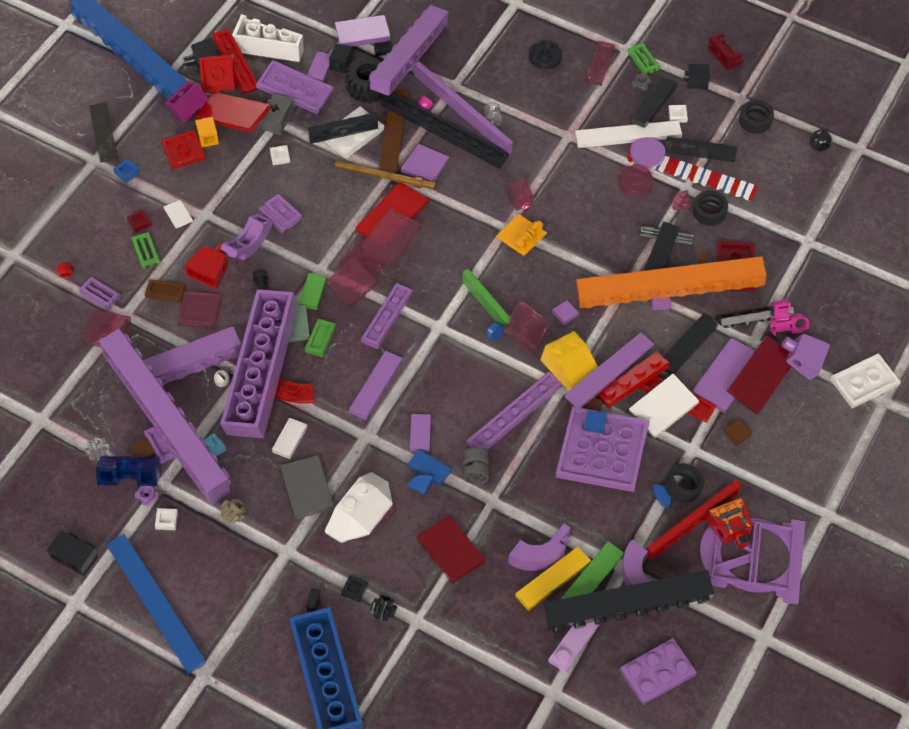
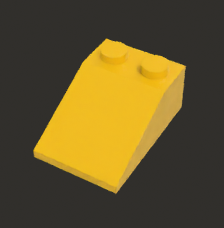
M575 331L546 345L541 357L544 365L568 391L598 368L586 343Z

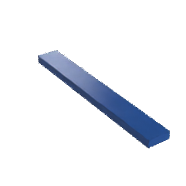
M125 534L107 543L109 551L187 674L206 664V660Z

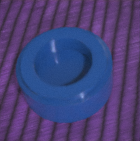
M495 322L488 328L486 336L490 340L496 341L502 336L505 328L501 323Z

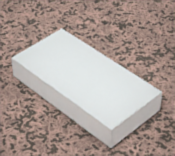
M289 418L272 448V452L291 459L307 430V424Z

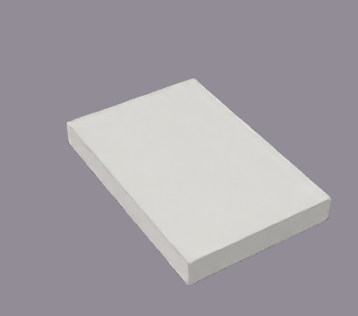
M879 353L832 375L830 378L852 409L899 386L901 383Z
M672 374L630 407L629 412L635 418L649 420L648 432L655 439L699 403V400Z

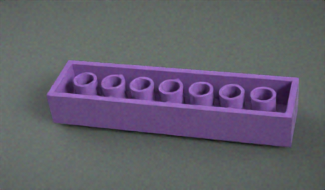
M256 291L220 423L226 435L264 438L298 308V302L293 292Z

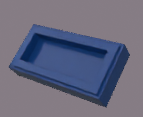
M420 449L408 462V467L417 473L435 477L432 482L438 486H441L452 472L451 468Z

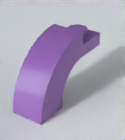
M261 214L250 216L239 236L224 242L221 250L225 251L230 257H238L243 261L248 259L266 239L273 221Z
M564 523L554 537L543 545H530L520 540L509 554L508 564L528 571L551 567L565 556L566 545L571 539V527Z
M632 540L625 550L622 563V577L626 586L650 581L642 569L648 551Z

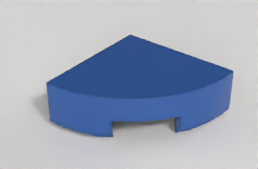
M418 475L411 479L407 486L426 495L435 477L431 475Z
M654 484L653 495L660 502L661 506L669 509L671 496L666 492L665 486Z

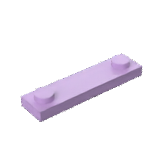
M594 622L587 623L586 627L574 629V626H572L550 656L548 662L566 673L600 624L595 625Z

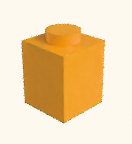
M213 117L195 120L202 148L219 144Z

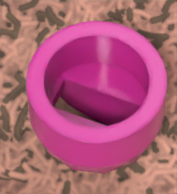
M422 96L417 105L429 110L433 103L429 98Z

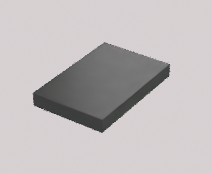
M318 455L280 465L295 520L334 509Z

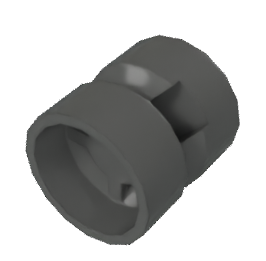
M469 448L463 452V480L470 484L487 482L489 480V452L483 448Z

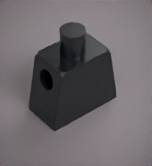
M213 37L192 44V55L185 56L183 59L186 67L196 65L197 71L200 73L199 58L221 56L222 54Z

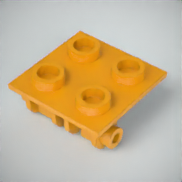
M518 214L496 235V238L525 256L547 232L542 229L543 223L541 221L532 223Z

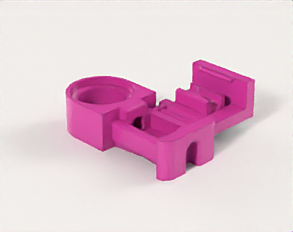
M788 299L771 302L774 307V318H770V331L774 336H776L777 332L791 331L793 334L804 332L808 329L810 322L804 314L789 313L791 302ZM798 319H804L802 326H795Z

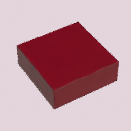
M144 210L127 217L135 233L152 226Z

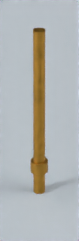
M335 161L334 165L335 168L411 184L413 187L420 189L424 187L435 190L437 183L426 181L421 177L412 178L341 161Z

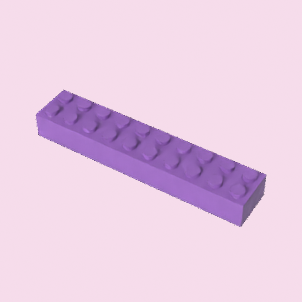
M117 329L99 340L107 362L208 503L213 505L230 494L231 482L228 479L230 478L224 467L220 469L217 464L219 461L214 453L211 452L209 454L206 448L208 446L202 437L198 438L195 433L197 431L191 422L187 423L183 410L180 407L176 408L172 395L164 391L163 383L158 377H154L152 374L153 370L148 362H143L141 359L142 354L137 347L133 348L131 345L132 341L127 333L123 334L120 329Z

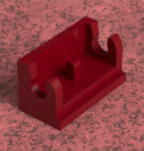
M723 33L711 36L708 50L727 70L743 63V59L740 58L743 54H736L728 46L723 38L725 36Z

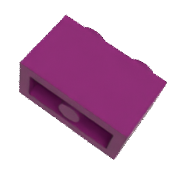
M189 80L164 104L175 119L185 122L192 117V114L204 106L208 97L198 83Z

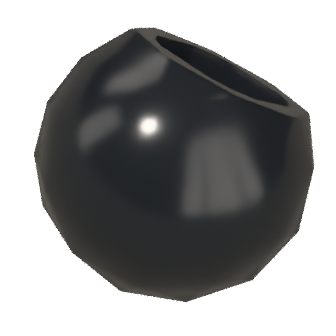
M817 130L810 136V146L815 151H825L832 144V137L826 130Z

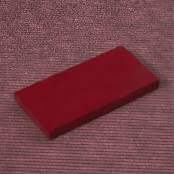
M768 335L765 336L726 391L753 413L759 414L792 367L786 361L789 352Z

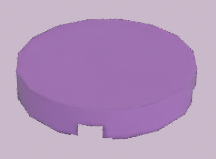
M644 137L634 141L631 145L630 157L636 165L649 169L653 168V166L661 165L664 161L666 150L660 141Z

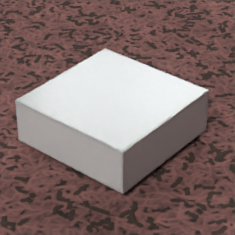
M686 105L668 106L669 121L679 120V122H687Z
M287 145L270 148L273 165L290 163Z
M157 508L155 529L176 530L178 509Z

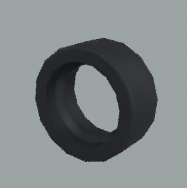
M761 100L748 101L741 108L739 123L747 132L754 134L764 133L772 125L774 111L769 104ZM758 112L763 114L766 120L755 122L750 120L746 114Z
M709 190L701 192L696 196L693 204V215L698 222L714 226L724 221L728 211V201L725 196L719 192ZM711 202L718 205L721 211L709 214L704 212L700 205Z
M680 463L671 468L664 479V486L666 492L673 499L688 503L697 499L704 488L705 480L697 468L690 464ZM674 476H683L689 479L694 486V490H686L676 483Z

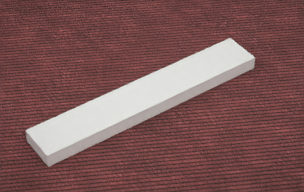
M678 120L649 123L645 128L638 125L575 130L577 147L583 148L634 143V141L644 137L656 140H665L666 137L681 138L682 132Z

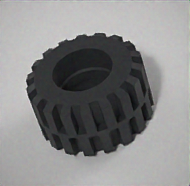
M362 57L360 60H354V63L351 62L349 67H347V91L351 97H354V100H360V103L368 102L369 104L373 101L376 103L379 102L378 99L382 100L385 94L370 89L371 81H365L369 80L371 72L375 71L378 64L382 62L378 58Z

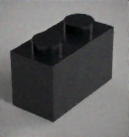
M62 530L47 548L51 559L82 576L86 575L98 558L95 550L96 547L88 541L84 543L71 532L66 533Z

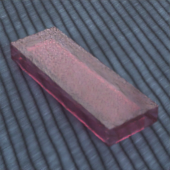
M598 42L585 82L602 86L615 49L614 44Z

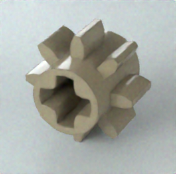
M226 499L221 505V517L226 522L235 523L237 521L240 523L245 517L243 514L245 506L240 500L231 499L229 501Z

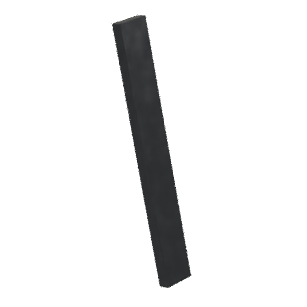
M394 92L389 96L386 95L380 102V106L499 169L509 158V153Z

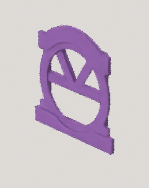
M750 518L754 528L752 545L749 544L743 548L750 554L723 562L721 558L722 541L710 526L706 529L700 544V558L704 569L709 570L712 586L726 588L729 583L749 592L764 593L775 591L776 596L784 597V603L798 605L805 521L792 519L791 524L783 522L781 526L764 519ZM763 528L771 531L784 542L789 552V565L785 573L778 579L767 583H756ZM750 563L748 581L736 577L729 571L732 568Z

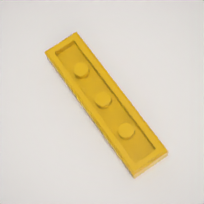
M576 547L515 593V597L529 611L585 569L591 560L579 547Z

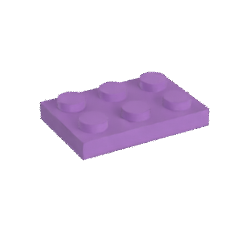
M674 638L620 667V672L642 705L696 676L697 673Z

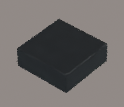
M389 40L373 43L375 57L386 56L387 53L392 51Z
M349 575L341 591V596L360 603L368 587V582Z
M311 589L306 605L307 613L317 611L320 601L319 589Z

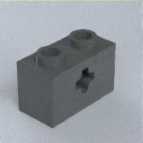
M274 93L266 103L269 104L271 109L261 120V129L281 135L294 112L293 98Z

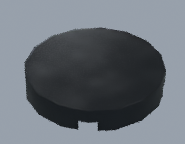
M541 40L539 43L531 45L529 60L537 68L552 69L562 61V49L553 41Z

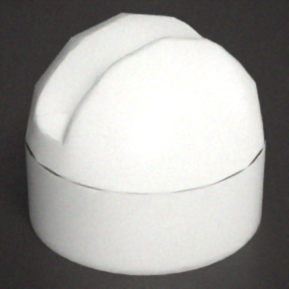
M225 370L216 372L214 375L215 384L219 387L227 386L230 382L229 374Z

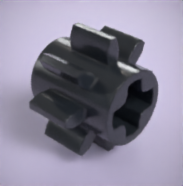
M380 595L379 599L374 598L370 611H374L373 616L376 619L388 621L389 617H394L398 606L393 605V598Z

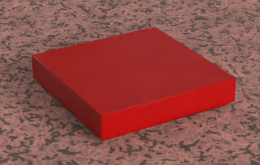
M234 55L199 58L201 89L204 93L236 90Z
M195 130L161 140L172 170L206 160Z

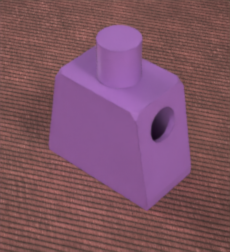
M802 334L795 340L786 337L781 346L789 351L786 359L787 363L808 380H811L820 373L830 344Z

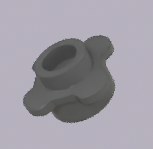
M641 73L636 75L632 86L646 91L652 80L648 75Z

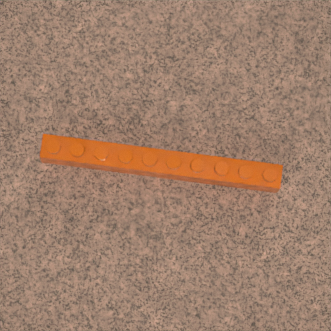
M754 257L576 279L579 308H591L600 305L609 306L617 303L648 301L652 298L666 299L674 296L683 297L690 294L722 292L731 289L757 288L765 285L766 270L763 258Z

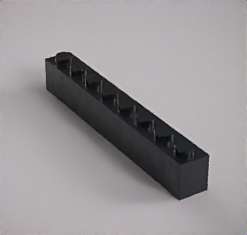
M709 570L544 602L543 607L548 631L553 630V633L566 631L567 627L574 626V629L586 627L587 623L594 622L595 625L606 623L607 619L624 620L628 618L627 615L632 614L644 616L651 610L664 612L669 610L671 606L677 605V608H684L689 606L691 602L697 601L698 604L708 603L713 598L714 591Z

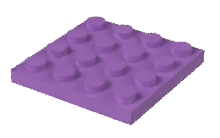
M572 406L557 466L556 478L634 492L649 428V420L606 413L607 420L604 434L584 431L587 412H606L584 408L578 410Z

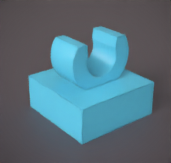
M215 433L204 439L208 446L206 448L209 454L213 452L217 457L226 451V446Z

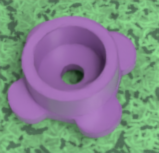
M150 484L141 486L135 492V498L140 499L143 506H149L152 500L159 497V493L154 491Z

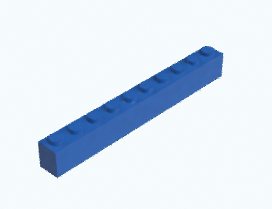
M96 0L70 1V11L73 17L78 18L86 28L91 29L96 37H100L106 46L109 45L116 55H120L127 65L130 64L137 74H141L149 84L154 85L160 94L163 93L166 96L167 100L188 82Z

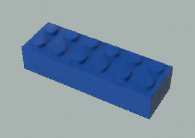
M328 607L290 617V626L317 729H363V723L331 608Z

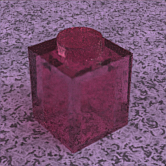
M525 179L508 184V197L516 211L533 206V193Z

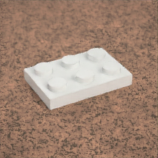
M360 106L344 119L369 113ZM378 121L379 129L331 139L325 142L346 159L384 131V125Z

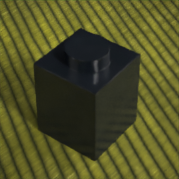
M335 44L329 57L330 70L341 73L347 72V67H349L353 59L352 47Z
M688 64L687 71H684V81H687V89H708L710 81L709 64Z

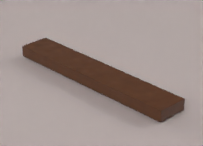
M393 90L394 93L408 100V91ZM388 110L379 170L397 174L405 118Z

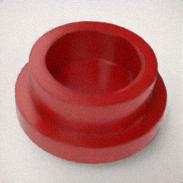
M68 262L60 263L55 268V272L60 278L73 275L74 266Z

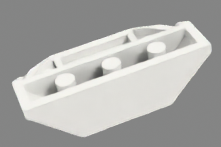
M373 472L359 477L335 507L325 533L340 543L369 535L393 505L388 482Z

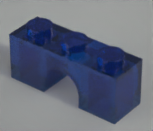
M100 456L96 466L97 485H118V482L124 478L137 479V486H158L161 477L160 457Z

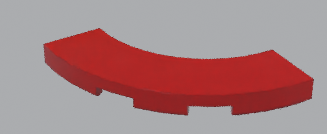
M279 378L275 397L291 403H315L312 383L299 384L291 381L287 382Z

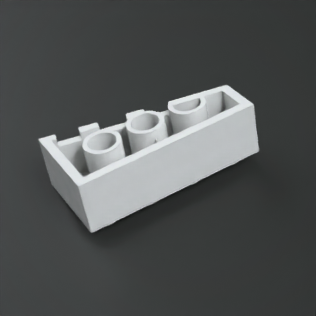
M242 14L232 34L241 53L300 62L304 51L303 35L284 28L281 30L276 29L275 25L268 24V26L261 24L260 20L257 19L249 20L247 16Z

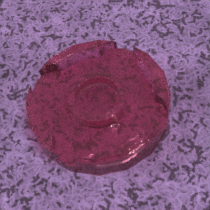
M633 164V166L629 167L625 166L618 174V186L627 195H644L651 190L653 185L652 173L646 167L638 164Z

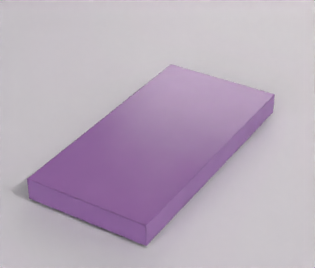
M274 60L271 61L256 84V88L272 95L276 93L293 98L294 105L317 115L334 91L333 86Z
M731 338L692 393L717 405L716 408L726 413L736 399L726 390L755 350Z

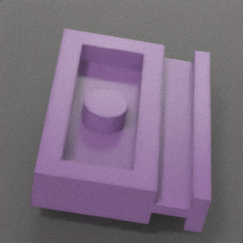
M279 194L264 203L263 207L258 208L262 216L273 221V226L281 234L284 233V230L290 229L302 220V215Z

